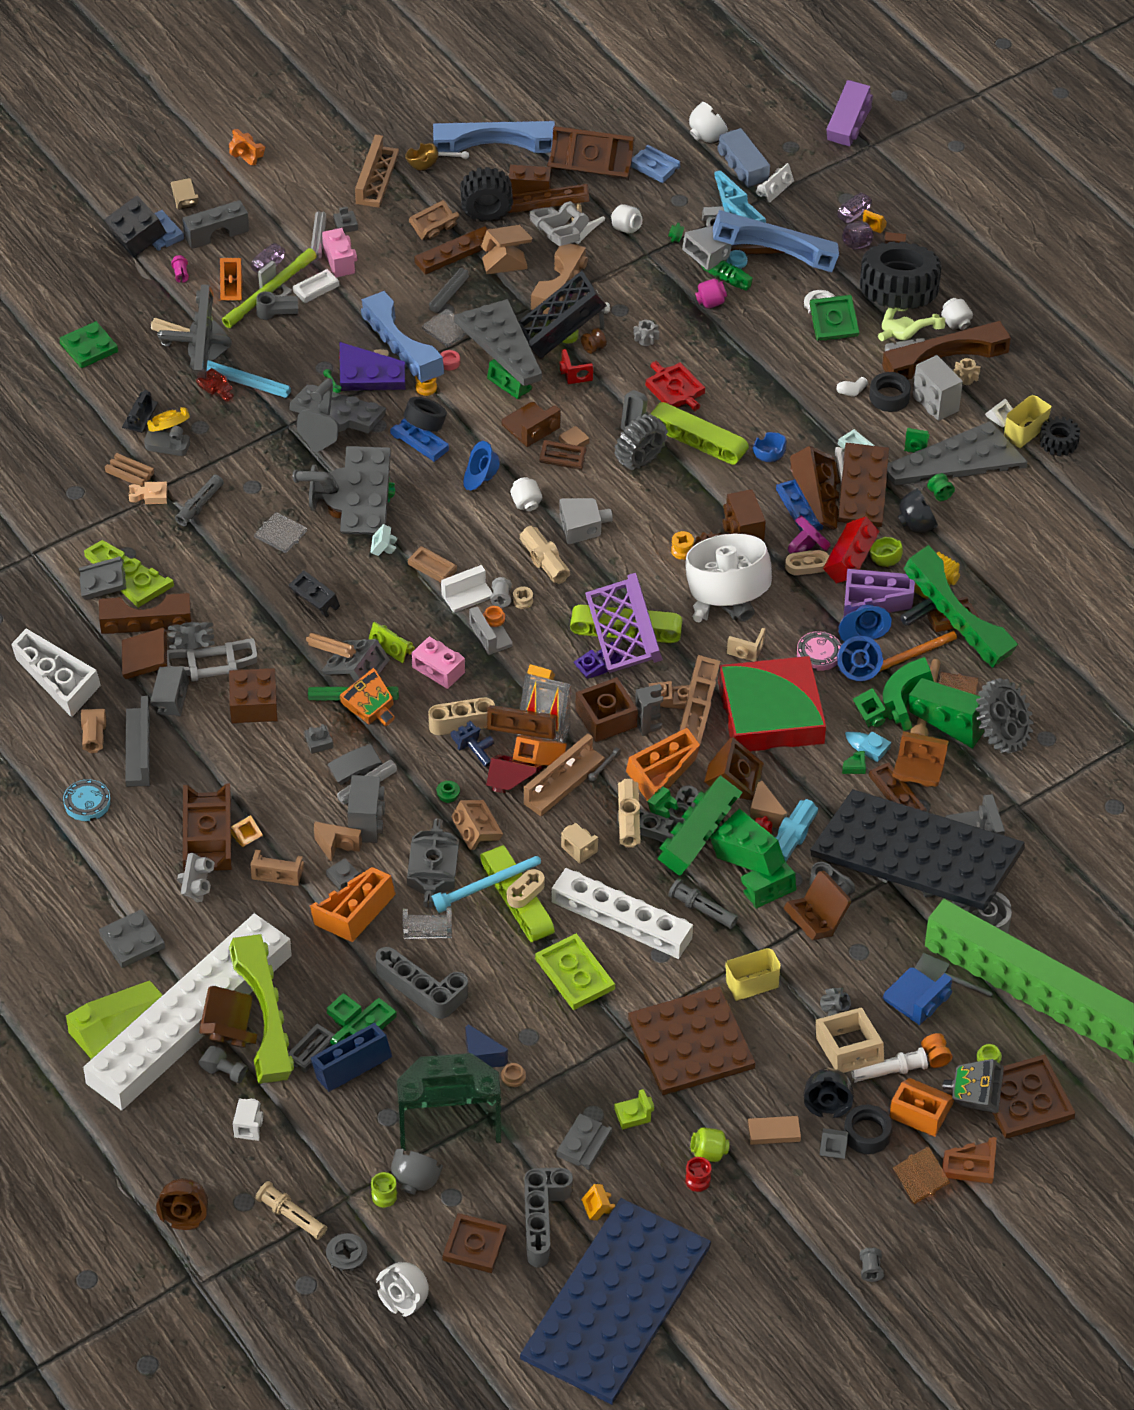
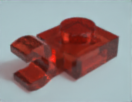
M213 368L207 371L206 378L196 379L197 386L211 395L218 392L221 398L227 402L234 397L229 392L232 390V386L227 383V378Z

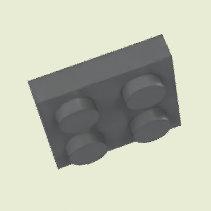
M142 909L99 929L101 938L121 968L165 948L163 939Z

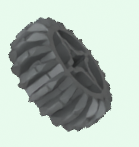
M644 414L642 417L638 416L635 421L632 420L631 424L626 426V429L621 432V436L617 439L618 443L614 447L616 449L614 452L616 459L630 470L640 469L641 466L650 463L661 452V448L665 446L664 441L667 440L666 434L668 432L666 426L659 418L651 414Z

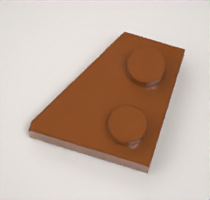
M991 1137L988 1139V1142L975 1145V1143H970L962 1148L946 1150L944 1152L942 1178L993 1184L997 1137Z

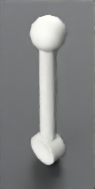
M467 151L462 153L438 152V156L467 159L469 153Z

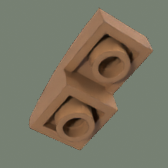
M672 681L649 683V686L661 685V696H663V702L660 703L661 707L684 709L690 685L673 687Z

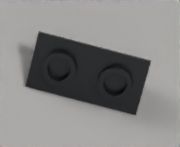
M144 390L140 392L122 426L123 429L143 433L148 420H150L158 404L157 401L152 400L149 391Z

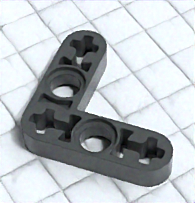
M689 785L680 788L675 797L678 809L670 808L669 818L640 809V835L662 842L667 837L672 839L674 835L668 832L672 831L673 824L683 823L685 820L676 817L674 813L678 811L685 813L689 806L694 808L696 804L693 800L698 795V790ZM688 796H692V797H689V799H688V801H687V804H685V803H684L685 798H687ZM646 822H653L656 826L654 828H647L644 824Z

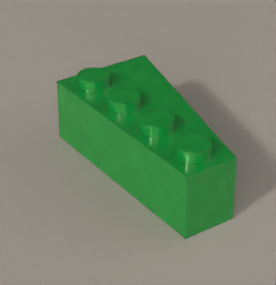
M720 775L705 793L703 791L698 793L693 800L696 805L694 808L689 806L682 815V818L685 819L684 822H678L670 833L674 836L672 839L667 837L659 848L662 850V853L657 859L680 876L691 864L706 841L716 830L718 824L732 808L733 803L743 792Z

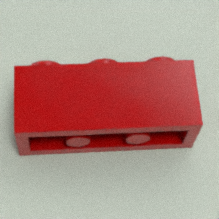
M866 516L846 524L823 567L836 584L847 579L848 569H860L880 532Z

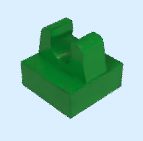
M663 786L647 801L650 813L665 818L670 817V808L678 809L677 800L671 796L670 790Z
M344 993L326 1008L327 1014L342 1028L362 1012L361 1006Z

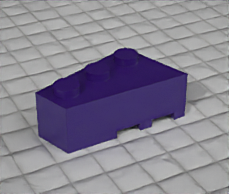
M340 342L341 391L405 390V361Z

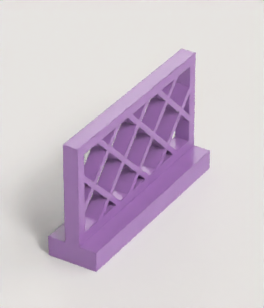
M636 573L627 575V580L585 593L609 673L649 660H653L654 663L663 660ZM626 587L628 593L623 600L614 596L617 590ZM602 595L606 597V600L602 607L593 604L592 598ZM611 600L620 604L615 613L606 609ZM625 606L633 610L629 619L620 616ZM603 613L612 617L607 626L599 623ZM617 619L626 623L621 633L611 629ZM630 626L639 629L635 639L625 635ZM608 633L618 636L613 646L604 641ZM622 639L632 643L627 652L617 648ZM636 645L644 648L646 652L645 655L638 657L631 655ZM614 652L624 656L621 662L611 665L610 659Z

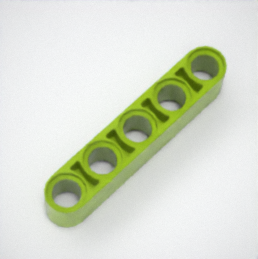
M660 402L650 413L659 418L668 430L667 436L729 464L738 463L749 449V445L744 438L667 403Z
M589 605L575 606L572 610L571 631L578 635L598 636ZM607 607L606 609L615 613L618 608ZM623 608L620 616L629 619L633 610ZM648 610L657 642H678L681 637L682 617L676 613ZM603 613L599 623L607 626L612 617ZM617 619L611 629L621 633L626 623ZM630 626L625 635L635 639L639 629ZM608 633V635L606 636L609 638H618V636L612 633Z
M504 845L480 855L482 865L489 876L516 865ZM519 873L494 885L529 941L534 942L554 934L555 930L552 920L537 896L521 908H514L508 904L507 889L523 875Z

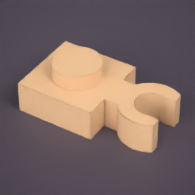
M145 482V487H140L136 484L129 485L130 493H132L129 494V502L136 503L144 500L145 504H167V482Z

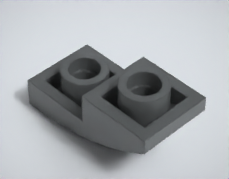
M369 744L348 752L327 765L337 782L342 785L350 780L352 775L361 773L364 776L383 763L373 746Z

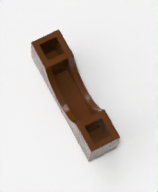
M190 593L167 594L163 602L158 606L145 610L128 606L121 597L99 599L101 634L154 631L160 628L168 630L169 626L192 622Z

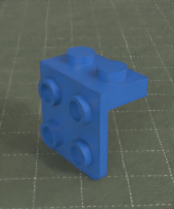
M909 968L884 993L883 999L915 1023L921 1025L950 997L952 993V978L944 973L934 982L916 968Z

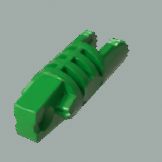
M722 260L710 270H706L702 266L704 271L732 286L745 291L751 288L753 278L742 271V269L727 263L725 260Z

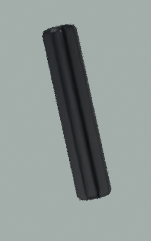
M927 598L901 615L902 624L904 626L912 625L935 610L936 605L930 598Z

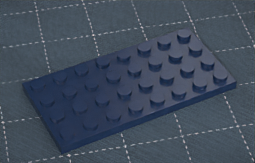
M620 1198L520 1353V1359L612 1405L711 1247V1241Z

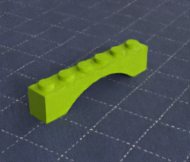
M262 934L234 937L229 945L233 969L253 989L263 1012V1040L253 1061L258 1084L287 1080L294 1070V1062L292 1056H288L289 1040L287 1033H283L284 1017L282 1010H278L277 1006L279 1000L278 990L276 987L273 988V967L268 965L267 961L269 955L268 945L266 942H263Z

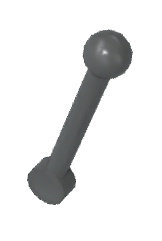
M618 747L614 748L612 754L594 772L589 773L588 780L595 781L597 775L615 757L620 755L621 749Z

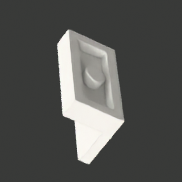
M482 565L441 580L442 596L454 613L489 600L493 594L486 584V571Z

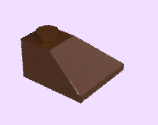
M732 737L708 764L704 782L710 787L721 775L743 792L739 797L740 799L753 801L764 763Z

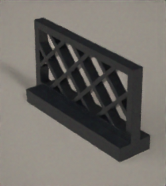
M580 271L518 322L530 348L542 359L607 305L599 296L586 274ZM583 280L581 287L575 288L576 284ZM578 293L577 299L571 300L572 295ZM566 294L565 300L559 301L560 297ZM550 307L548 314H543V311ZM556 307H562L560 313L554 314ZM540 320H545L543 327H538ZM530 321H533V324H532L531 327H529V328H525V327H524V326H526Z

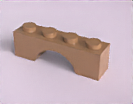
M571 243L559 246L555 253L554 270L561 275L550 281L538 282L531 294V310L556 292L582 269H585L588 262L585 247ZM566 294L561 296L559 301H564ZM550 307L545 309L543 314H548ZM556 307L554 314H556L559 309L561 310L562 307Z

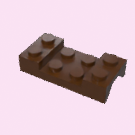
M553 126V142L547 167L555 170L578 171L629 180L635 138L632 136Z
M230 783L222 786L217 792L198 793L190 786L183 785L184 872L187 856L190 853L214 861L213 871L232 870Z

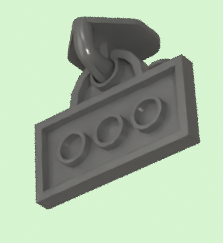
M201 284V290H197L196 303L198 304L199 312H195L190 332L160 330L157 336L163 346L171 345L172 341L189 342L190 366L193 367V371H195L198 378H206L208 360L214 361L231 347L232 340L217 322L212 320L213 292L210 285Z
M330 378L325 379L319 386L306 385L290 402L289 410L299 413L297 431L313 452H319L336 442L338 433L347 428L370 433L386 414V407L379 406L377 403L365 402L357 397H348L333 392V380Z
M346 446L344 468H338L327 473L318 472V467L312 465L311 471H293L295 483L310 481L309 507L311 511H316L319 499H324L333 510L342 512L341 534L374 535L383 524L386 525L391 448Z

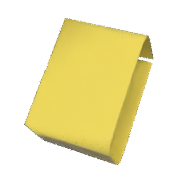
M1031 395L1007 413L1004 436L1009 442L1018 448H1022L1041 432L1043 422L1045 420L1048 422L1052 406L1037 396ZM1027 422H1032L1028 426L1024 427V425Z
M769 948L728 960L726 963V983L736 1001L779 988L780 962L774 951Z

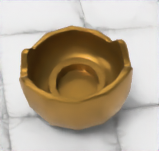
M420 143V148L417 150L409 148L405 157L413 168L422 171L435 164L438 158V149L432 143Z

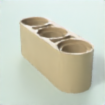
M476 698L434 705L429 709V730L435 735L450 734L453 730L458 731L460 726H467L469 721L473 722L480 729L487 728V708L490 705L495 706V704L489 698Z

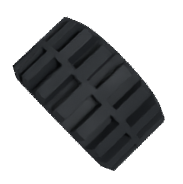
M485 167V169L477 168V171L472 170L469 172V175L463 177L460 184L461 204L463 211H465L467 216H471V219H479L481 222L488 220V222H491L493 219L499 220L501 216L504 217L507 215V212H510L513 205L512 184L509 176L505 175V172H499L497 168L490 169V167Z

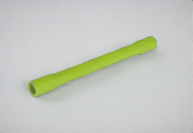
M311 248L304 251L294 262L256 293L222 318L223 324L227 328L235 325L256 306V299L259 293L265 291L274 292L300 269L305 268L316 259L315 251Z

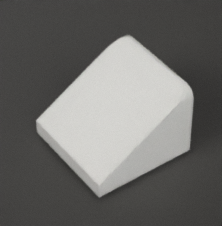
M1004 399L985 413V415L1003 428L1006 423L1007 413L1013 408Z

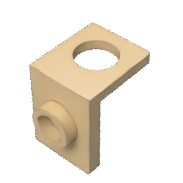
M191 178L171 182L177 209L198 204L199 197L194 193Z
M766 628L761 629L756 643L729 636L727 654L753 662L757 661L765 643Z

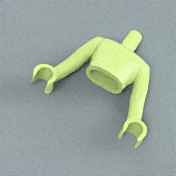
M888 307L882 322V329L884 331L879 333L878 337L881 341L890 337L902 341L909 340L919 329L925 326L933 325L934 329L945 328V318H940L938 314H933L930 318L920 319L915 322L908 317L893 319L896 311H906L907 309H892Z

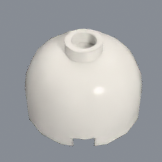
M705 102L700 103L689 117V124L692 129L690 133L696 140L701 139L704 142L713 143L719 140V135L728 133V128L719 114L715 115L712 113L711 110L713 108Z
M395 1263L381 1271L377 1277V1282L380 1281L381 1287L377 1290L383 1304L395 1314L397 1311L405 1313L402 1316H408L417 1311L427 1299L429 1291L427 1279L424 1273L411 1263Z

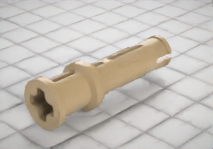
M270 1181L265 1182L258 1190L256 1200L270 1206L273 1213L283 1214L296 1223V1225L313 1235L317 1240L325 1234L327 1230L326 1225L320 1223L306 1211L291 1202L290 1196L287 1193L282 1194L275 1189ZM296 1214L300 1215L302 1218H304L305 1220H307L310 1224H307L306 1222H304L303 1220H301L299 1217L296 1216Z

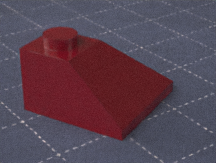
M499 754L491 758L486 786H491L492 791L506 793V790L519 785L542 770L545 765L513 760V756Z

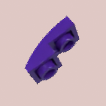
M602 649L596 653L590 650L574 661L575 666L586 679L608 672ZM614 652L610 659L611 665L621 662L624 656Z

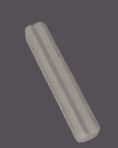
M324 211L315 213L311 249L315 251L316 259L318 260L322 257V232H325L327 219Z
M388 760L365 776L380 777L381 782L395 773L397 766L392 760ZM351 785L337 793V798L343 805L349 802Z

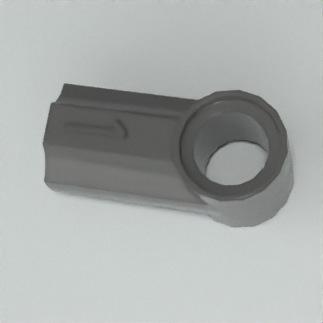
M261 292L257 295L256 314L263 320L271 319L275 314H298V297L275 296L271 292Z

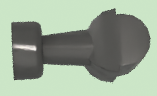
M209 1046L198 1062L200 1067L208 1073L213 1074L218 1070L229 1073L230 1079L238 1084L243 1081L248 1070V1066L241 1062L235 1065L229 1062L227 1054L221 1048Z

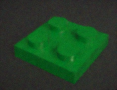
M852 295L810 299L809 305L817 341L857 337L859 335Z
M97 321L59 338L60 344L81 369L118 352L116 343Z

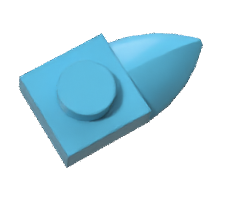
M861 732L845 733L848 742L857 751H865V755L876 762L891 748L890 741L874 732H871L869 735Z

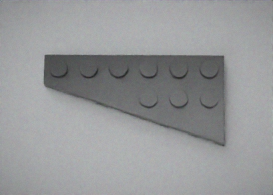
M508 299L454 315V322L523 386L542 380V372Z
M989 421L888 463L887 478L893 485L920 482L921 479L931 478L940 473L946 476L952 475L954 478L984 474L987 470L992 469L1007 471L1008 467L1015 466L1022 469L1027 468L1028 462L997 427Z

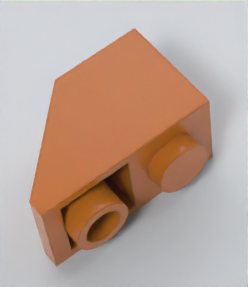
M519 735L516 738L513 760L549 766L566 752L567 744L533 736Z

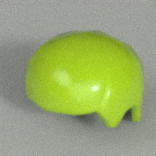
M891 537L877 539L869 551L872 561L882 567H890L897 564L903 555L901 541Z

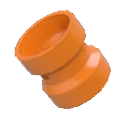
M940 1033L931 1034L921 1042L925 1053L928 1054V1063L933 1068L943 1067L953 1058L950 1049L946 1047L947 1042L943 1034Z

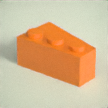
M685 728L630 756L626 772L631 779L638 782L639 790L648 801L662 786L669 789L697 758L700 744L689 729Z

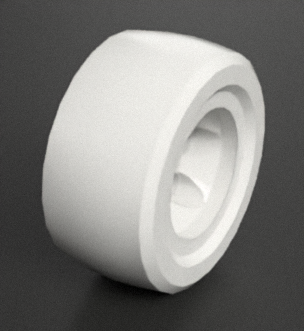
M746 534L714 536L697 543L689 550L686 556V576L691 594L696 600L714 606L743 604L758 598L771 586L772 566L765 543L757 537Z

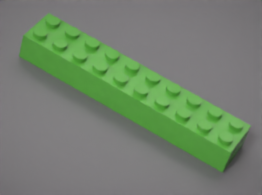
M943 899L929 916L925 947L931 952L938 953L947 958L951 963L970 971L974 976L988 981L994 987L1011 994L1015 999L1022 1000L1035 1010L1052 1017L1056 1022L1072 1028L1078 1034L1095 1041L1099 1046L1113 1051L1122 1059H1127L1134 1063V1003L946 899Z

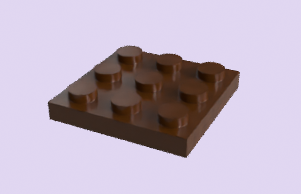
M1045 1054L1003 1066L998 1113H993L1005 1139L1075 1119L1076 1113Z

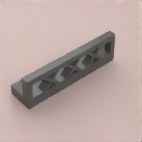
M141 696V708L126 709V787L150 786V710L148 696Z

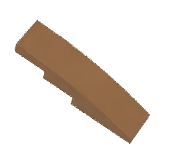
M700 655L697 656L679 729L681 731L688 728L699 744H701L716 684L715 680L721 662Z

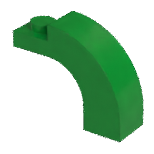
M925 657L912 661L897 670L889 678L883 690V702L889 720L894 719L896 724L901 723L903 731L912 729L906 710L909 703V694L921 678L934 682Z

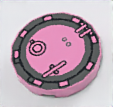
M816 631L808 633L797 644V657L810 656L812 668H817V671L829 670L838 665L837 654L841 643L835 636L826 632Z

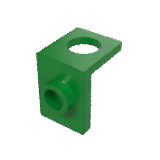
M907 428L904 451L914 453L926 448L930 437L929 432Z

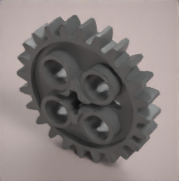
M1000 678L987 682L986 685L982 686L983 690L978 692L981 698L976 699L980 707L976 708L980 716L976 718L982 722L979 728L985 730L983 737L988 736V744H994V749H1000L1001 753L1007 752L1009 754L1023 750L1022 747L1027 746L1026 741L1031 740L1029 734L1033 733L1029 725L1034 724L1029 719L1032 712L1027 709L1030 703L1024 702L1026 695L1021 696V688L1015 689V683H1009V679L1003 680Z

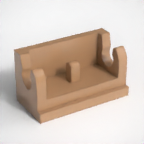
M255 850L253 860L251 861L252 879L299 886L304 868L303 856H297L296 862L264 858L260 855L261 850Z

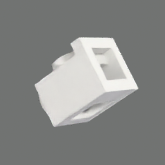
M239 1098L233 1121L235 1138L259 1141V1127L262 1126L263 1112L260 1111L261 1104L258 1100Z

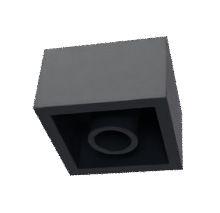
M138 195L104 219L112 234L133 257L167 233L159 218Z

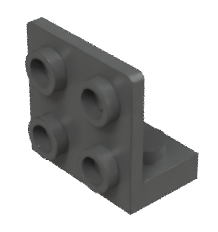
M377 639L343 641L344 643L354 646L356 654H353L352 658L334 654L328 659L322 672L324 675L350 674L356 682L373 668L379 675L390 659Z
M993 794L983 795V802L979 806L978 811L945 816V818L994 833L1005 834Z

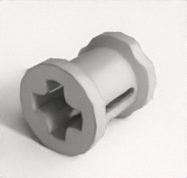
M499 577L492 581L494 592L491 596V603L494 606L506 607L511 603L509 590L512 588V583L510 580Z

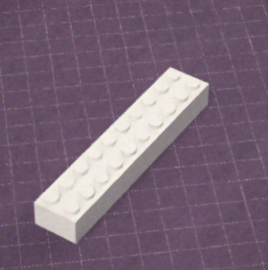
M254 913L83 1067L86 1084L120 1110H123L204 1036V1034L199 1033L207 990L210 986H218L248 995L253 991L245 979L233 969L229 951L232 939L234 937L262 934L263 942L267 943L269 950L267 957L268 965H272L274 972L291 957L290 938Z

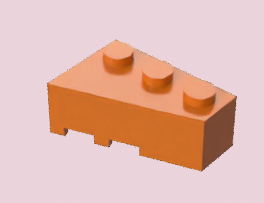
M373 867L347 882L348 886L339 892L334 890L329 893V898L319 904L315 902L310 905L314 924L353 942L396 895L391 875Z

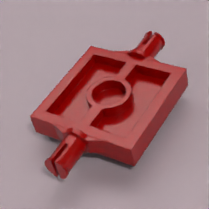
M658 361L651 363L650 367L656 374L645 380V386L661 402L676 408L683 404H688L693 411L700 408L701 405L695 398L705 394V387L681 362L663 368Z

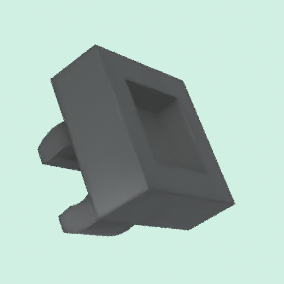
M348 206L339 208L340 213L333 214L336 229L343 228L344 233L358 230V223L354 212L348 211Z
M321 724V727L317 728L310 727L309 730L304 731V737L311 754L333 748V741L325 724Z
M823 1128L820 1155L845 1159L848 1132Z

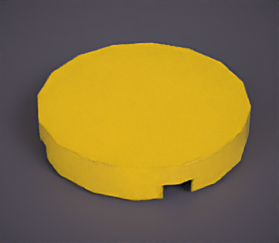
M182 407L180 408L181 412H176V410L172 409L152 418L153 422L151 420L147 422L149 431L167 429L184 422L190 417L188 409Z

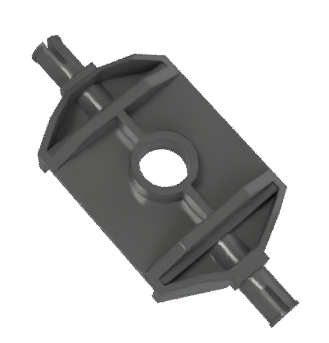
M437 818L433 820V829L431 831H420L412 837L407 873V886L424 894L423 906L427 908L428 900L429 908L433 907L432 895L455 889L459 839L450 832H444L442 829L443 820L439 819L437 823ZM437 855L439 858L437 860H429L427 857Z

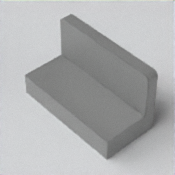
M478 606L469 609L470 626L488 655L512 647V640L502 625L490 627Z

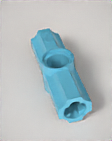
M808 799L800 800L790 817H785L779 827L776 839L779 841L785 862L797 844L801 845L808 833V827L818 813V807Z

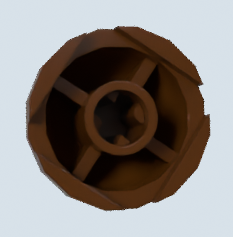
M185 1178L175 1179L163 1187L157 1199L156 1212L161 1221L164 1222L166 1220L171 1223V1227L174 1229H194L207 1216L208 1196L204 1188L196 1181Z

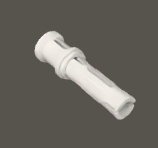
M921 1047L917 1051L906 1054L899 1052L895 1057L886 1059L882 1063L852 1070L851 1074L854 1082L896 1072L907 1074L909 1070L917 1068L924 1070L928 1068L925 1051Z

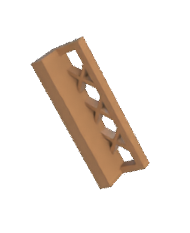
M381 135L374 136L355 188L356 204L380 208L399 155V149L384 147L383 136ZM382 154L392 155V157L384 160ZM381 167H385L387 169L382 173H379L377 171V169ZM380 180L382 184L376 187L372 184L373 182ZM375 194L377 196V200L369 199L366 197Z
M586 734L524 786V805L539 816H543L587 779L589 773L594 772L605 761V757L593 749V737L590 734Z

